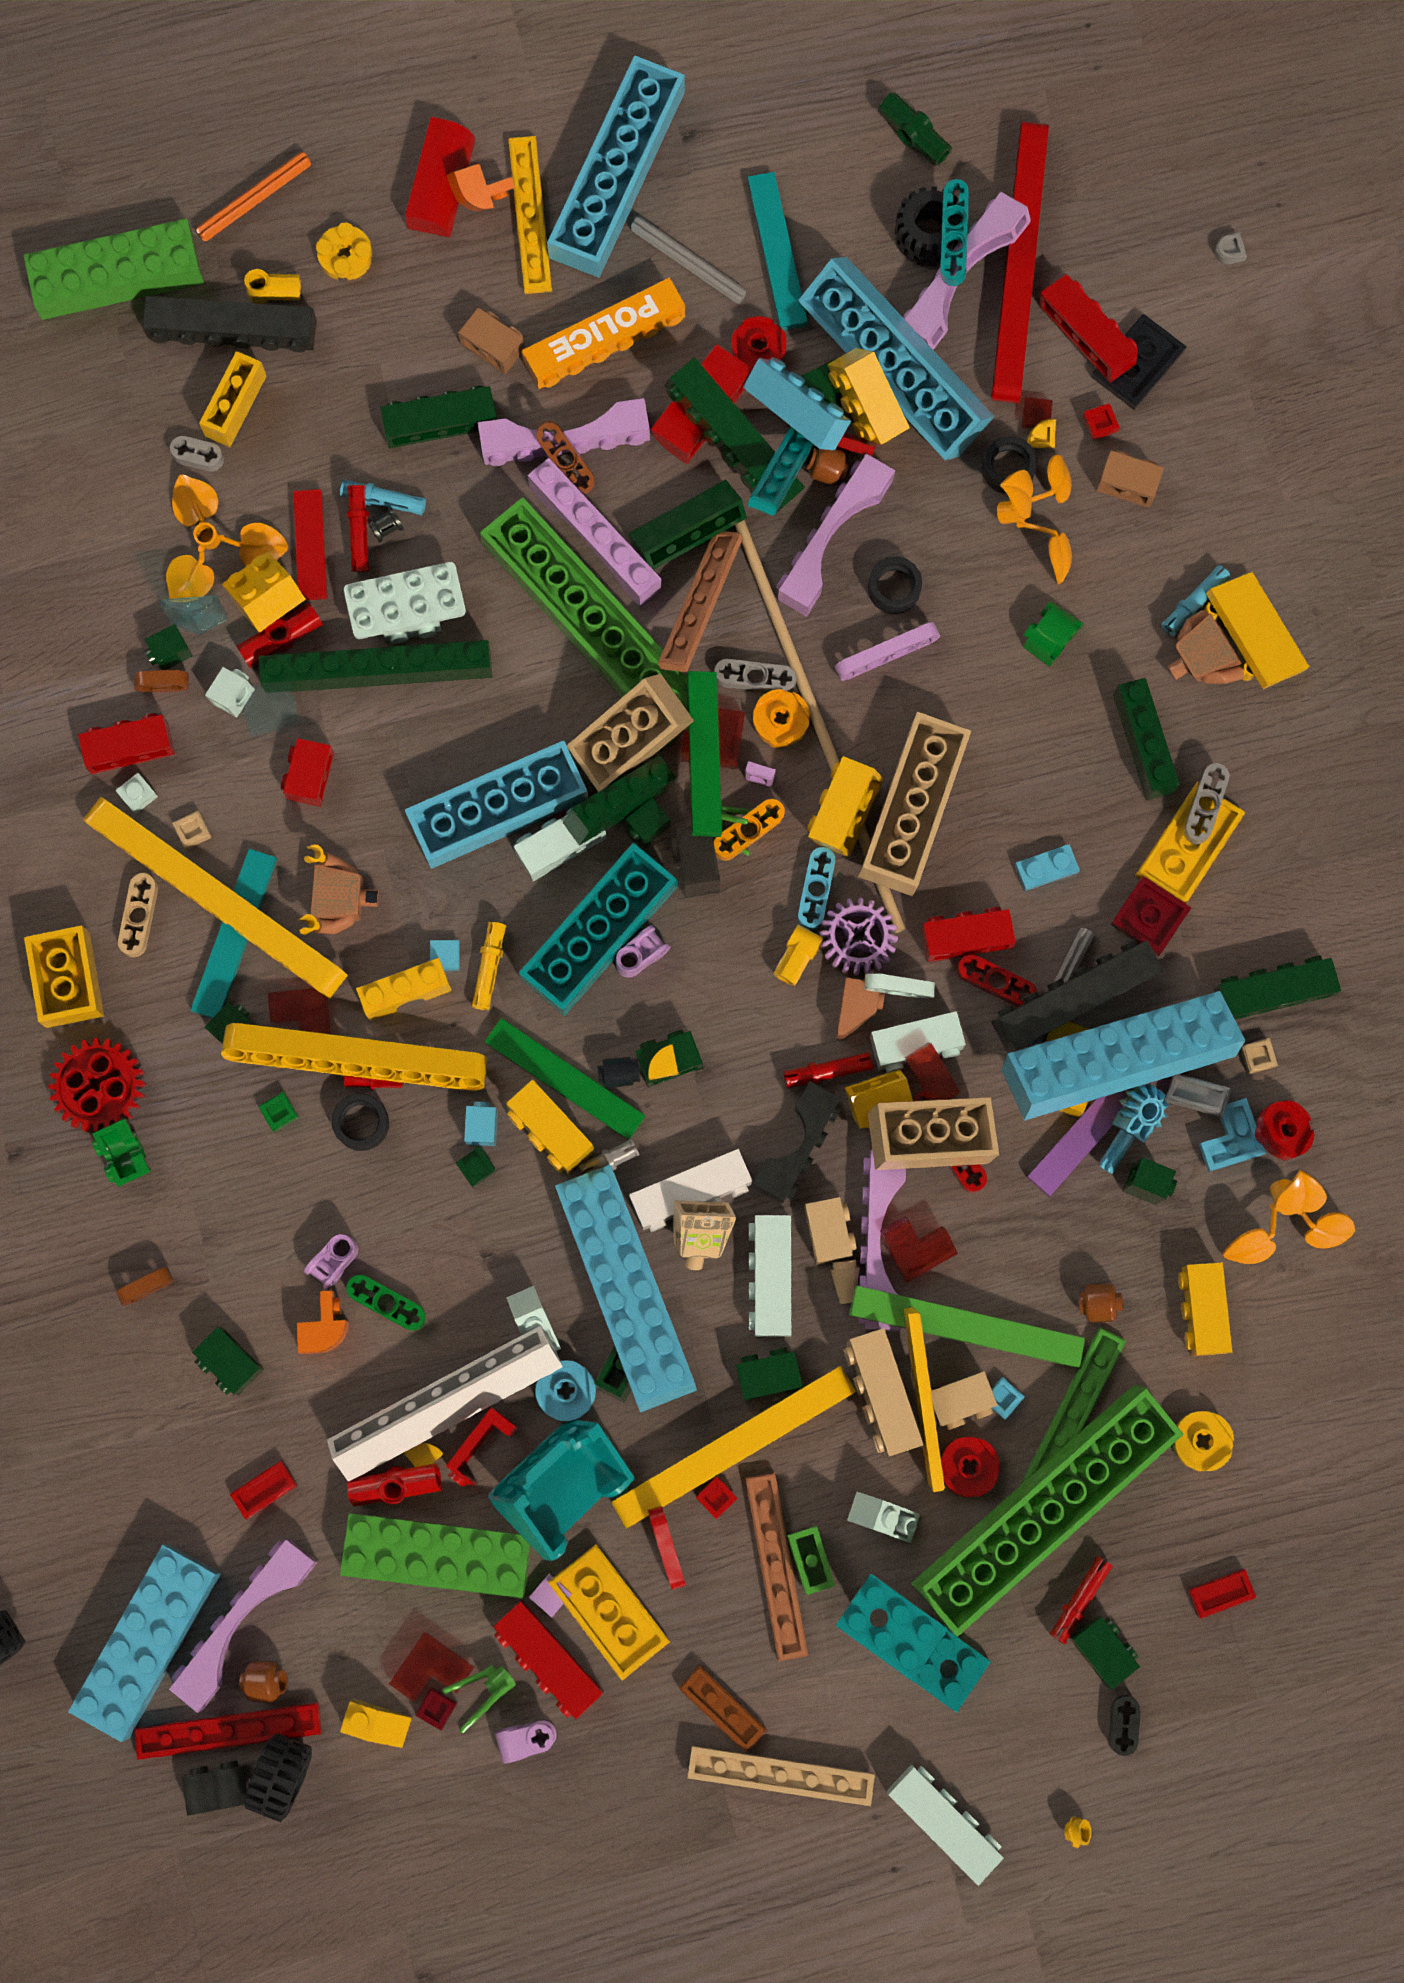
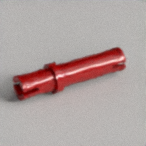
M349 485L347 486L349 511L346 512V518H349L351 572H369L367 536L369 511H366V486Z
M865 1052L864 1054L819 1064L810 1062L805 1067L784 1070L783 1076L786 1088L790 1089L805 1085L809 1081L819 1085V1081L868 1070L871 1071L873 1070L872 1060L869 1059L871 1056L869 1052Z
M1098 1556L1095 1557V1561L1068 1605L1064 1604L1061 1608L1063 1613L1048 1633L1056 1639L1060 1631L1064 1629L1058 1639L1064 1645H1066L1077 1623H1082L1084 1620L1083 1614L1113 1568L1106 1561L1101 1571L1098 1572L1104 1562V1559Z

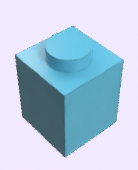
M474 1102V1106H466L464 1139L466 1145L496 1146L498 1111L496 1107H491L490 1102Z

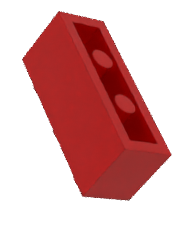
M150 713L142 716L140 720L132 722L130 720H121L115 722L114 726L91 727L85 731L86 733L78 734L84 765L91 775L175 755L169 724L163 714Z
M1001 907L987 908L984 910V913L973 915L972 911L960 912L956 914V918L945 919L944 916L930 917L927 919V922L923 923L921 928L927 962L1012 949L1016 944L1010 909L1001 910Z

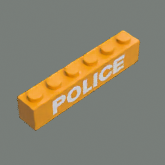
M669 277L523 349V363L538 390L543 387H552L561 378L569 374L576 375L594 362H603L610 354L618 350L624 351L629 349L634 342L642 338L648 339L653 337L660 329L666 326L672 327L679 324L685 317V303Z

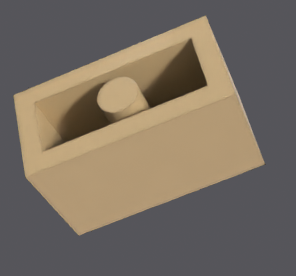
M838 1197L805 1204L804 1210L816 1265L851 1258L853 1256L852 1250H856V1242L853 1232L848 1233L846 1221H850L847 1203L842 1204L841 1198Z
M985 1371L931 1391L933 1408L940 1427L947 1425L948 1430L964 1425L963 1418L975 1414L977 1420L993 1414L992 1408L998 1406Z

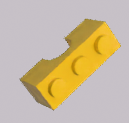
M439 958L356 988L365 1015L370 1021L397 1012V1008L407 1002L417 999L427 1001L452 991Z

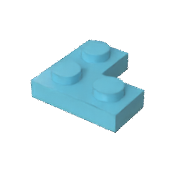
M1247 1098L1227 1104L1223 1118L1220 1117L1225 1136L1199 1144L1208 1172L1266 1154L1262 1143H1259L1255 1138L1257 1126Z

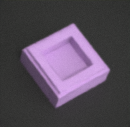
M748 761L745 779L770 787L773 785L776 769Z
M549 1573L529 1598L552 1618L564 1603L548 1582L554 1578ZM559 1582L556 1583L565 1596L569 1598L571 1593Z

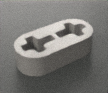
M179 436L170 444V452L174 460L181 465L213 472L220 469L224 463L223 453L219 446L214 443L187 436ZM184 445H187L190 452H184L183 455H180L178 449H183ZM211 452H214L216 459L212 458L210 462H207L206 458L202 456H210Z

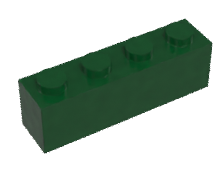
M482 385L473 386L466 391H446L434 397L419 396L413 401H392L387 403L386 406L380 407L389 449L479 432L478 422L497 420L491 387H484Z
M725 479L629 532V536L634 550L655 570L745 520L747 515L742 498Z
M1146 677L1119 684L1113 697L1145 799L1147 801L1173 794L1180 784Z
M658 756L573 807L564 819L563 824L580 846L634 813L651 798L655 800L667 793L677 778L661 756Z
M1320 955L1305 959V964L1294 966V962L1279 965L1276 967L1277 971L1269 973L1266 972V969H1260L1250 972L1248 978L1238 979L1237 975L1220 980L1221 984L1214 989V992H1221L1234 1019L1237 1020L1333 997L1342 990L1332 957L1322 960Z

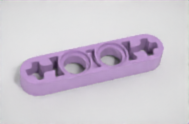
M934 622L924 624L840 661L835 665V669L841 681L851 679L933 643L940 638V633Z

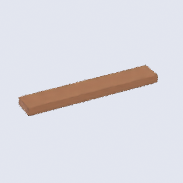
M723 531L710 539L659 659L660 669L688 671L742 542L740 533Z
M771 1473L745 1478L778 1661L808 1656L776 1475Z

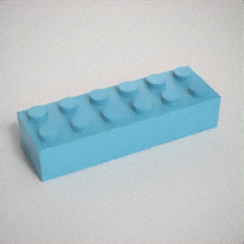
M563 740L405 809V812L430 868L433 869L580 804L588 799V791Z
M171 1544L162 1545L68 1712L120 1742L128 1740L222 1573Z

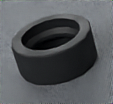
M1013 436L1001 437L994 441L986 450L982 465L983 476L988 485L998 492L1006 493L1000 486L1006 478L997 474L993 467L994 458L1000 452L1011 451L1022 456L1026 463L1025 470L1029 473L1031 480H1033L1037 466L1036 452L1022 438Z
M895 556L885 558L875 565L871 571L867 588L869 598L875 607L886 613L899 614L913 608L919 600L923 582L921 573L914 563L906 558ZM888 571L904 573L911 580V592L902 600L886 598L879 591L878 583L881 576Z
M365 1093L352 1094L343 1098L335 1107L332 1115V1128L336 1137L346 1147L356 1151H367L377 1147L386 1138L389 1130V1116L383 1104L375 1097ZM357 1105L371 1107L378 1117L376 1131L365 1139L350 1137L344 1128L346 1113Z

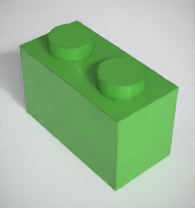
M817 1526L787 1534L804 1594L809 1595L835 1587Z

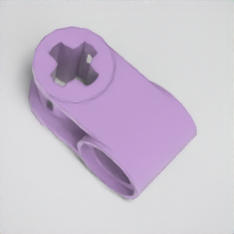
M653 925L642 930L632 941L618 951L616 969L621 976L626 978L636 976L670 950L671 947L668 944H664L656 935ZM626 956H631L636 959L637 964L628 968L622 965L621 960Z
M343 1234L335 1235L304 1269V1273L314 1276L323 1284V1289L328 1291L356 1258L359 1250L358 1243L350 1236ZM346 1240L350 1245V1251L346 1256L340 1257L336 1251L339 1242Z
M539 1720L496 1731L495 1735L502 1763L515 1762L549 1750L557 1736L555 1726L549 1721ZM539 1729H541L542 1733L549 1734L545 1743H542L541 1739H535L534 1737Z

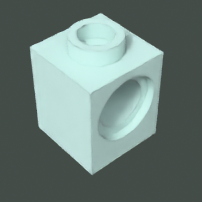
M222 667L205 696L214 706L237 718L255 689L248 682L249 677L238 669H234L232 672Z

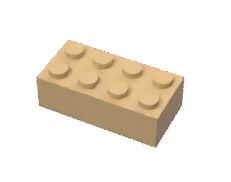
M658 674L644 678L567 745V748L595 788L600 792L635 771L694 720L664 677Z
M991 1097L877 1103L868 1112L875 1170L988 1164L999 1156Z
M879 1329L849 1339L846 1342L847 1347L843 1349L848 1366L854 1365L857 1374L853 1378L854 1386L858 1395H864L867 1405L862 1407L867 1423H873L876 1435H873L872 1439L877 1453L883 1452L884 1457H890L923 1446L885 1329Z

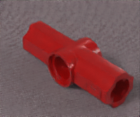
M307 603L284 618L276 620L264 630L236 647L249 668H252L259 664V656L274 655L277 652L288 651L295 641L322 626L323 623L313 606ZM279 631L286 632L284 638L280 640L273 639L275 633Z
M436 1463L407 1469L393 1466L385 1473L359 1477L347 1482V1495L353 1507L383 1501L389 1504H397L405 1497L441 1491L442 1475ZM389 1483H397L400 1488L392 1487Z

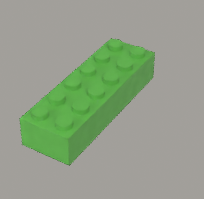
M188 219L23 255L33 303L42 320L204 284L195 239Z
M349 1513L340 1576L523 1598L525 1597L531 1545L519 1533Z

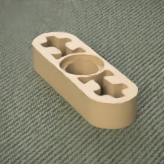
M146 873L137 874L131 879L124 908L118 946L129 957H138L145 952L156 904L158 884L152 876ZM144 881L151 887L150 890H145L143 899L148 901V904L134 901V898L140 900L141 891L137 886L143 885ZM136 908H143L146 911L145 919L139 923L132 922L130 918L131 912ZM129 926L134 929H143L142 932L136 930L135 939L140 943L138 946H133L132 950L125 944L126 941H131L134 932L128 929Z

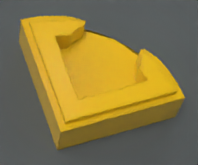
M1051 418L1038 423L1029 433L1026 442L1032 448H1055L1056 419Z
M673 1045L666 1046L655 1054L649 1066V1080L678 1075Z
M420 1443L403 1452L415 1467L433 1464L444 1455L439 1448L428 1443Z

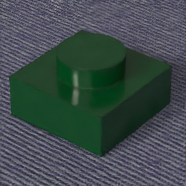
M480 1146L456 1162V1165L472 1188L497 1172Z

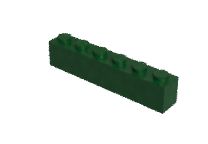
M693 357L668 379L664 385L667 388L666 392L671 400L675 403L679 402L686 410L685 415L688 420L694 425L697 424L703 430L706 441L720 450L723 454L724 462L729 467L735 468L741 475L742 483L748 489L754 490L776 452L699 361ZM797 477L777 512L805 488Z

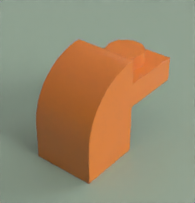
M480 164L447 175L456 200L462 206L472 211H484L494 208L492 201L507 197V190L515 188L512 177L486 185Z
M320 1291L321 1321L297 1323L299 1354L329 1352L338 1347L346 1337L349 1322L337 1320V1315L342 1313L341 1298L336 1297V1292Z

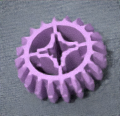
M858 898L857 906L853 905L851 899H847L846 909L841 903H837L836 911L838 914L829 910L827 916L830 920H823L821 924L827 930L820 931L819 936L827 939L820 944V948L831 949L827 951L825 958L831 959L835 956L836 959L832 966L836 968L840 963L844 964L842 972L845 974L848 972L849 967H853L854 976L859 975L860 968L864 969L865 974H870V965L879 971L882 967L879 960L888 963L890 957L886 953L894 954L896 950L889 943H896L898 940V936L890 934L896 931L897 926L895 924L887 925L892 920V915L887 914L882 917L881 915L885 907L880 906L877 910H874L875 901L873 900L869 901L868 907L863 906V898ZM851 916L868 918L860 924L844 920ZM875 924L882 935V945L880 948L874 944L875 940L870 936V931ZM837 926L842 929V933L847 937V942L842 950L835 940V929ZM865 929L863 942L859 940V942L855 941L852 944L853 932L857 934ZM855 950H863L866 953H872L871 956L865 958H855L849 956Z

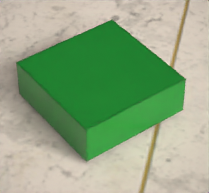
M284 1092L258 1106L272 1132L278 1131L299 1118Z

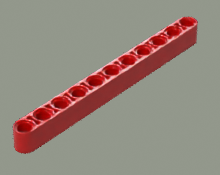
M1022 121L1020 126L1012 198L1027 206L1031 221L1015 243L1007 245L991 401L1019 404L1021 398L1049 124Z

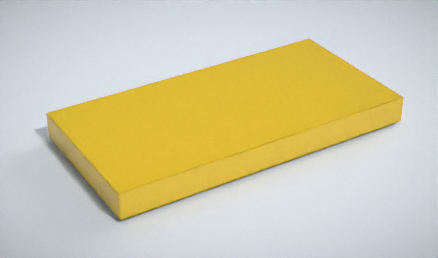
M1253 572L1211 588L1206 593L1262 689L1300 674L1309 668L1308 663Z
M1198 781L1135 875L1139 879L1145 876L1185 904L1246 813L1223 798L1209 838L1201 844L1190 843L1184 836V827L1199 784ZM1204 796L1199 799V805L1203 810L1210 811L1214 809V801L1210 797ZM1200 817L1196 826L1191 827L1195 830L1194 835L1199 836L1201 833H1205V831L1201 830L1205 818Z
M597 1544L548 1582L622 1681L670 1643L669 1639ZM557 1582L571 1593L569 1598L565 1596L556 1584Z

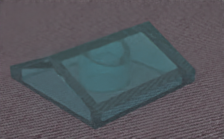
M217 595L160 600V607L172 625L176 624L177 627L198 635H202L228 620L227 613Z

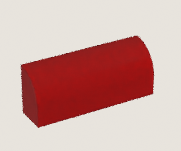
M435 117L430 118L405 213L408 229L451 237L459 202L453 195L447 175L469 167L476 139L473 133L466 127L453 121Z
M717 344L701 364L733 403L744 392L743 386L753 368ZM672 401L653 425L651 432L668 452L685 464H688L706 439L704 438L703 430L697 424L694 425L688 420L685 415L686 410L680 403Z

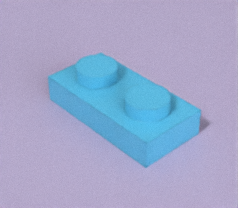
M1070 844L1016 862L1014 865L1024 892L1077 874L1080 871Z

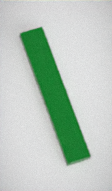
M688 671L687 705L688 713L694 720L688 726L692 836L721 837L722 813L717 672Z
M502 1018L485 1040L486 1045L627 1140L632 1138L646 1117Z

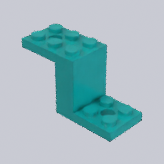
M871 1573L835 1624L836 1627L956 1713L991 1663L990 1660ZM875 1609H883L887 1614V1622L881 1627H875L870 1622V1614ZM945 1660H952L957 1666L955 1675L949 1678L943 1677L940 1673V1665Z

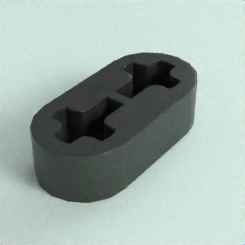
M1127 1695L1116 1697L1112 1702L1110 1710L1109 1746L1115 1753L1121 1756L1133 1754L1137 1749L1139 1741L1140 1705L1134 1698ZM1124 1701H1128V1706L1133 1707V1713L1127 1714L1126 1723H1123V1714L1118 1712V1707L1124 1706ZM1124 1727L1126 1728V1737L1131 1739V1744L1125 1745L1124 1750H1121V1746L1115 1740L1116 1738H1121L1122 1728Z

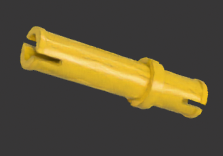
M488 922L484 946L480 949L482 957L471 1005L472 1008L490 1010L499 959L503 957L504 952L501 949L506 929L505 924Z

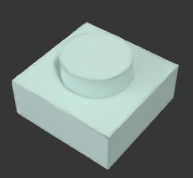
M139 773L115 790L135 815L158 797Z

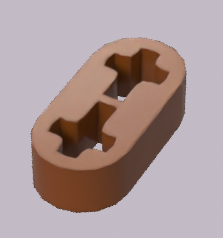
M180 670L136 672L134 674V689L147 693L185 691L189 689V674Z
M164 1267L122 1287L116 1294L121 1305L127 1306L168 1286L174 1280L168 1267Z

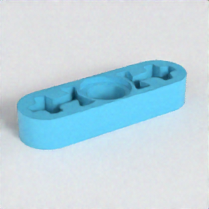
M826 847L816 848L809 858L798 912L799 924L808 930L818 929L825 915L835 866V855ZM820 855H825L826 861L830 862V864H825L823 874L818 875L819 864L814 859H819ZM814 881L821 882L825 887V892L820 896H813L808 890L810 883ZM813 902L816 903L815 916H818L819 919H814L813 923H808L807 917L803 916V914H808L810 904Z

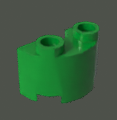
M1049 601L1040 613L1043 618L1038 625L1033 622L1023 636L1027 638V641L1023 648L1051 667L1084 623L1057 603L1054 604Z
M127 1119L118 1121L93 1133L94 1140L91 1141L93 1149L98 1157L104 1155L108 1166L104 1167V1171L111 1184L115 1182L117 1187H120L150 1173L151 1168L145 1160L147 1157L136 1132H132Z

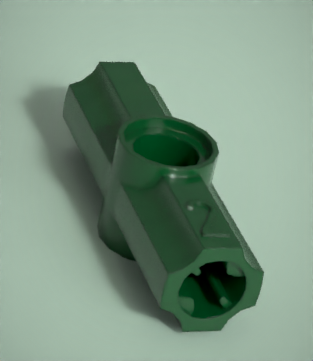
M896 92L890 93L884 98L878 107V112L897 129L900 140L909 148L915 147L934 166L943 163L951 153L952 146L933 129L929 117L920 110L915 112Z

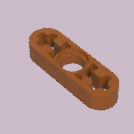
M553 420L541 422L536 430L537 441L551 461L582 494L590 492L595 484L592 470L557 422ZM544 428L556 430L554 438L559 445L553 452L550 450V448L554 447L551 439L542 438L544 436ZM560 451H571L574 455L573 461L567 465L561 464L557 459ZM578 463L582 465L577 467V470L580 473V475L589 476L587 478L586 486H583V484L581 483L578 485L575 484L577 482V476L572 469H574Z

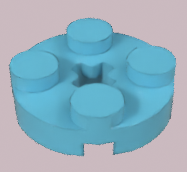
M563 1360L561 1361L562 1368L537 1381L536 1398L539 1406L547 1415L559 1421H572L579 1419L590 1410L596 1397V1386L594 1385L593 1377L585 1367L574 1361ZM564 1382H568L569 1387H574L575 1392L570 1394V1399L564 1400L563 1395H558L557 1390L562 1388Z

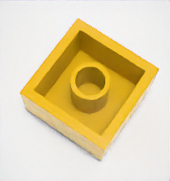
M268 551L256 557L251 564L241 571L233 573L227 581L222 583V586L236 607L258 632H261L306 600L290 574Z

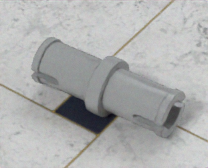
M630 1138L628 1141L610 1150L607 1148L601 1150L602 1154L579 1164L582 1172L594 1167V1169L584 1173L587 1174L611 1164L614 1171L617 1169V1165L640 1154L637 1148L625 1153V1150L635 1146L632 1138Z

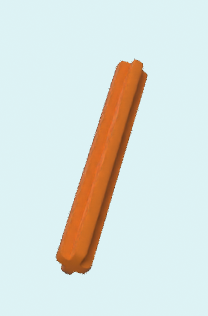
M304 152L295 155L196 227L198 236L204 242L208 241L310 167L311 161Z

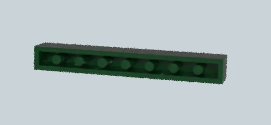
M488 640L259 656L260 684L266 694L493 678L491 649Z

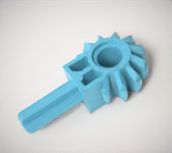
M1145 1084L1134 1087L1133 1090H1125L1127 1097L1119 1100L1123 1108L1118 1111L1112 1124L1119 1128L1120 1131L1099 1163V1166L1108 1173H1113L1134 1139L1145 1143L1150 1133L1153 1132L1154 1127H1162L1160 1120L1168 1117L1164 1112V1109L1169 1106L1167 1101L1164 1100L1166 1095L1155 1086Z

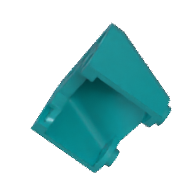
M572 1420L556 1428L491 1490L488 1499L495 1509L543 1559L553 1561L562 1556L566 1551L565 1547L568 1544V1540L564 1534L602 1497L619 1498L624 1495L628 1490V1486L635 1480V1477L598 1423Z

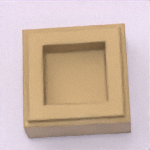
M199 811L193 812L172 823L185 850L212 838Z
M1270 1038L1242 1045L1240 1050L1248 1074L1278 1066Z

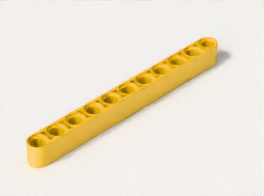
M100 797L84 816L83 821L216 918L225 924L228 923L237 933L329 999L348 976L334 963L104 798Z

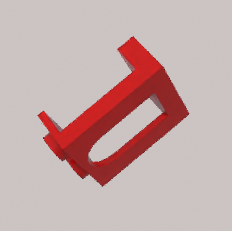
M492 1407L446 1465L451 1470L448 1476L460 1486L465 1487L466 1484L474 1486L477 1483L462 1469L495 1427L509 1437H512L519 1429L518 1426Z

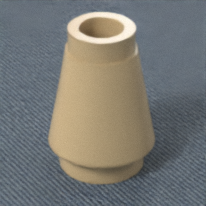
M856 1259L833 1261V1269H830L839 1303H851L854 1287L858 1286L860 1267L856 1265Z

